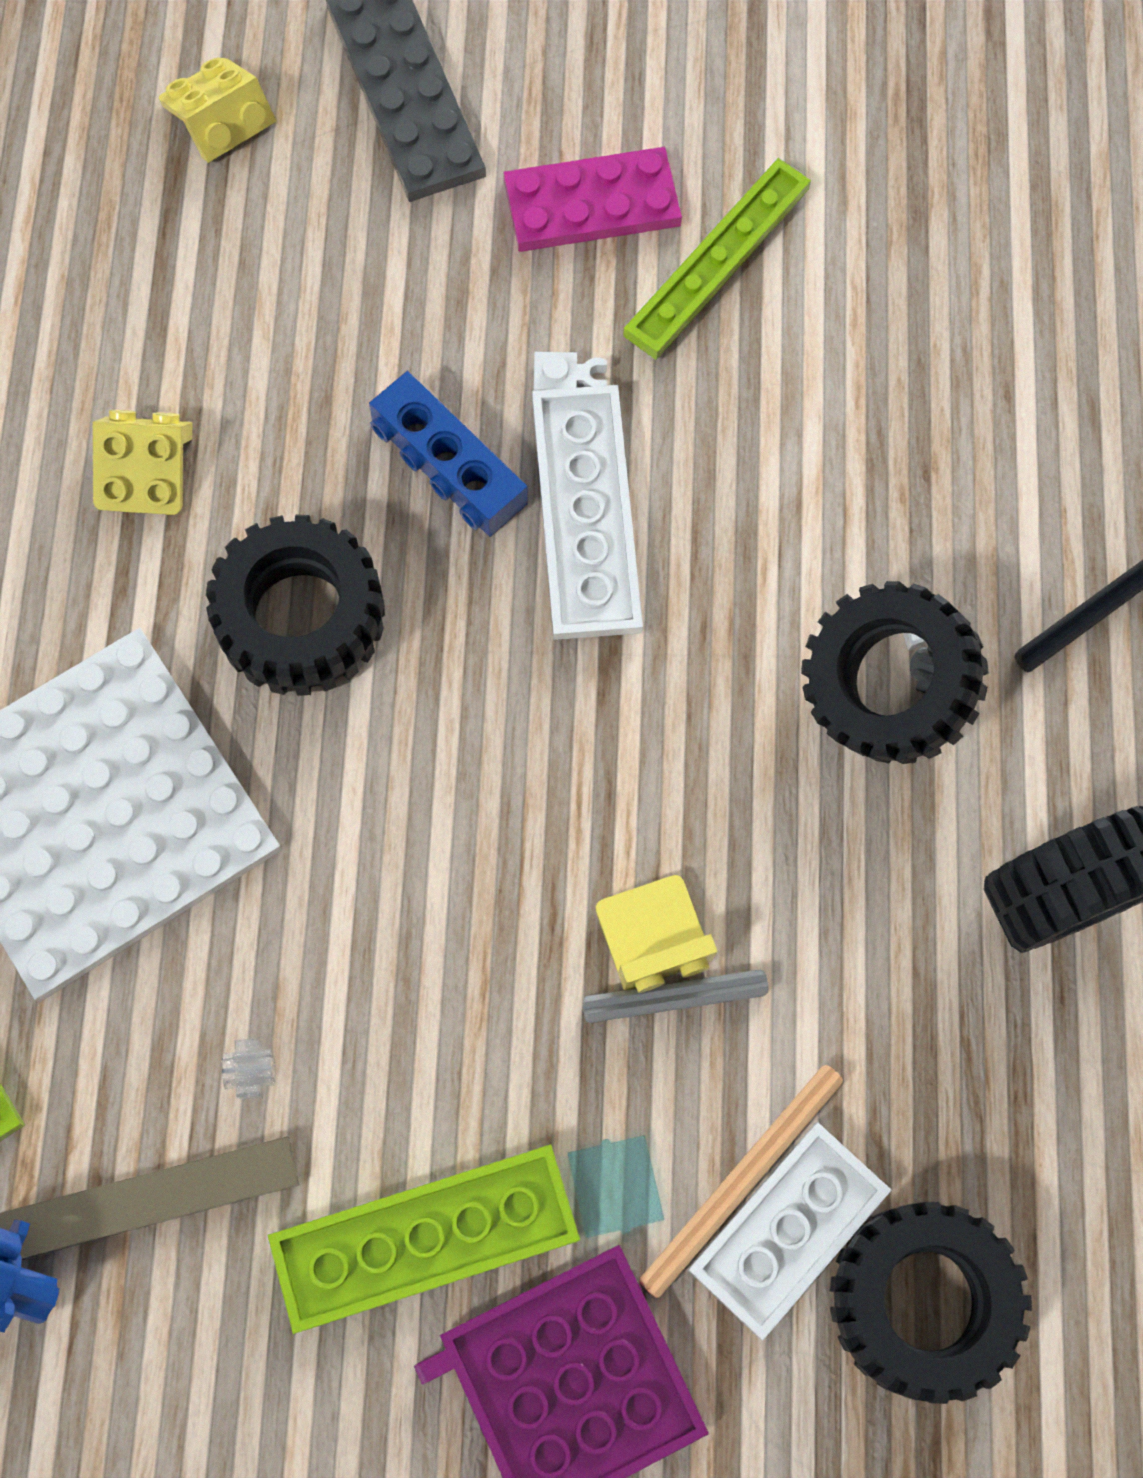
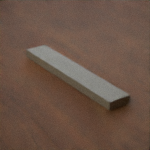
M286 1136L1 1212L0 1228L9 1231L13 1221L16 1219L30 1223L20 1252L21 1258L24 1260L296 1187L300 1184L290 1138Z

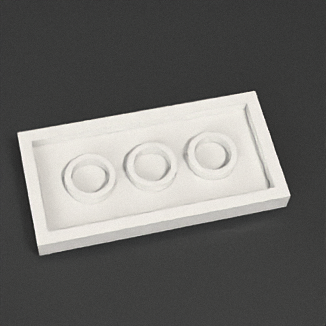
M817 1122L687 1270L763 1341L890 1193L891 1189Z

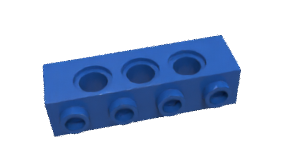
M408 370L369 402L372 417L370 425L376 435L386 443L391 440L400 449V456L412 470L417 472L421 469L430 478L429 483L436 494L445 501L450 498L460 508L459 513L461 517L474 530L480 527L491 537L528 504V486ZM413 424L425 426L423 430L418 432L407 430ZM443 452L455 455L453 459L448 461H441L436 458L437 455ZM472 481H480L485 484L480 490H470L465 487Z

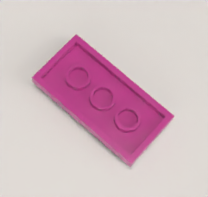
M665 146L504 171V185L518 252L681 226L682 215Z

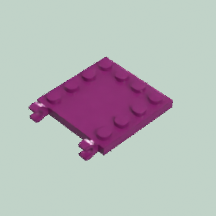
M620 1244L441 1334L440 1338L446 1350L414 1365L422 1385L455 1369L502 1478H627L709 1434Z

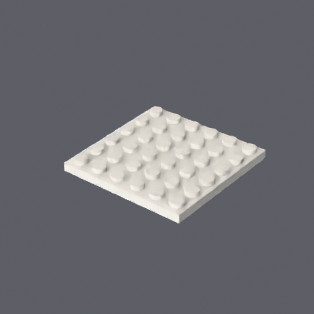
M140 627L0 710V942L35 1001L42 1002L282 851L279 843Z

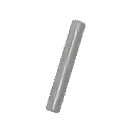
M754 970L664 984L643 993H638L637 989L591 995L583 998V1013L586 1022L593 1023L763 997L768 993V981L763 970Z

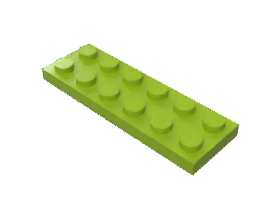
M551 1144L267 1235L293 1334L580 1241Z

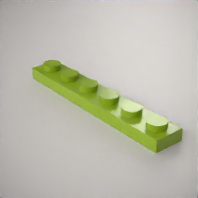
M778 157L624 327L623 336L657 360L806 194L811 180Z

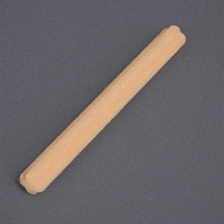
M828 1065L822 1066L640 1277V1285L655 1298L661 1297L842 1085L843 1079L838 1072Z

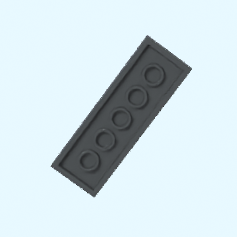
M326 0L327 9L408 201L412 202L486 177L484 162L413 0Z

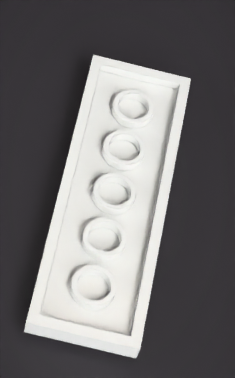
M618 385L532 391L553 640L642 633L643 622Z

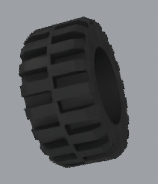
M296 514L295 521L285 522L283 515L269 518L271 525L259 528L258 524L255 523L245 529L246 538L242 541L233 538L225 546L228 557L226 559L218 557L211 569L216 580L207 582L206 597L210 604L206 607L215 637L222 651L226 654L229 663L237 672H244L247 680L258 687L267 683L271 692L282 695L286 694L287 687L295 688L297 696L311 695V687L322 685L324 692L336 688V678L344 675L347 680H350L359 672L356 664L359 660L369 662L375 653L373 641L381 640L383 633L382 617L385 616V604L377 569H374L372 557L365 547L358 546L357 538L346 529L338 534L335 523L324 518L320 519L318 524H314L311 522L310 515ZM299 575L314 576L327 581L336 588L339 595L338 606L332 617L314 632L297 637H283L265 631L257 623L255 613L262 596L270 587L285 578Z
M886 581L884 589L877 588L873 583L860 587V597L853 599L846 594L836 601L840 609L834 615H830L825 611L817 621L823 626L818 637L812 634L809 635L805 647L812 651L811 659L802 660L801 674L809 678V684H805L802 687L805 700L814 705L811 714L817 724L827 729V735L837 743L862 756L888 764L891 761H897L901 764L916 763L917 757L925 756L928 759L942 753L940 748L942 745L948 742L954 746L964 736L959 732L966 722L973 725L980 714L974 709L978 700L985 701L988 687L982 683L983 675L989 674L987 659L981 653V649L984 646L979 635L971 628V623L950 602L939 594L934 595L926 587L914 583L910 587H906L900 581ZM901 633L914 634L922 638L933 652L934 673L928 690L915 705L901 713L886 716L872 712L861 702L857 688V676L863 658L876 643L886 637Z
M1143 806L1121 810L1071 830L1008 861L985 877L983 890L1011 947L1021 953L1028 952L1079 932L1143 903Z
M921 1202L898 1206L871 1217L872 1220L866 1225L861 1226L851 1237L852 1241L848 1247L841 1249L836 1263L839 1264L836 1276H831L829 1290L834 1292V1306L830 1307L832 1322L838 1324L841 1333L838 1339L844 1351L850 1352L855 1359L853 1364L864 1375L870 1376L877 1382V1385L889 1392L932 1404H948L950 1400L965 1401L977 1397V1391L982 1388H993L1002 1381L999 1373L1004 1368L1013 1369L1020 1358V1355L1015 1351L1019 1341L1027 1342L1031 1326L1023 1324L1024 1310L1032 1311V1296L1023 1294L1021 1284L1022 1281L1028 1280L1023 1264L1015 1265L1010 1256L1015 1251L1007 1238H998L993 1233L995 1226L983 1217L974 1218L969 1215L968 1209L956 1205L945 1206L940 1205V1202ZM919 1252H933L952 1260L964 1274L971 1293V1315L965 1331L953 1345L935 1351L921 1350L903 1341L892 1329L885 1309V1288L891 1271L901 1260Z

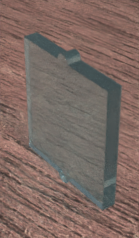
M645 1135L612 1143L610 1140L604 1139L599 1146L567 1153L586 1238L616 1231L628 1234L630 1228L664 1220Z

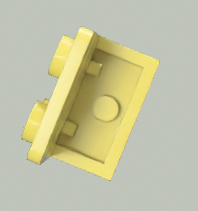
M227 58L208 60L200 67L201 71L189 78H180L171 82L166 87V91L159 96L162 106L185 123L202 159L208 163L277 122L257 78Z
M109 410V417L106 416L93 421L94 506L104 511L166 515L179 513L183 502V444L192 440V422L179 421V414L153 413V419H137L136 411Z
M672 875L600 900L596 905V914L623 990L636 988L638 993H643L664 985L663 978L680 972L683 978L699 974L710 968L708 963L713 961L718 952L712 935L704 936L684 880L678 875Z

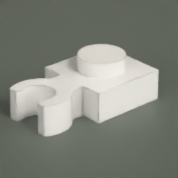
M534 352V391L607 386V380H595L591 377L594 373H606L607 360L592 358L586 361L585 364H577V353Z

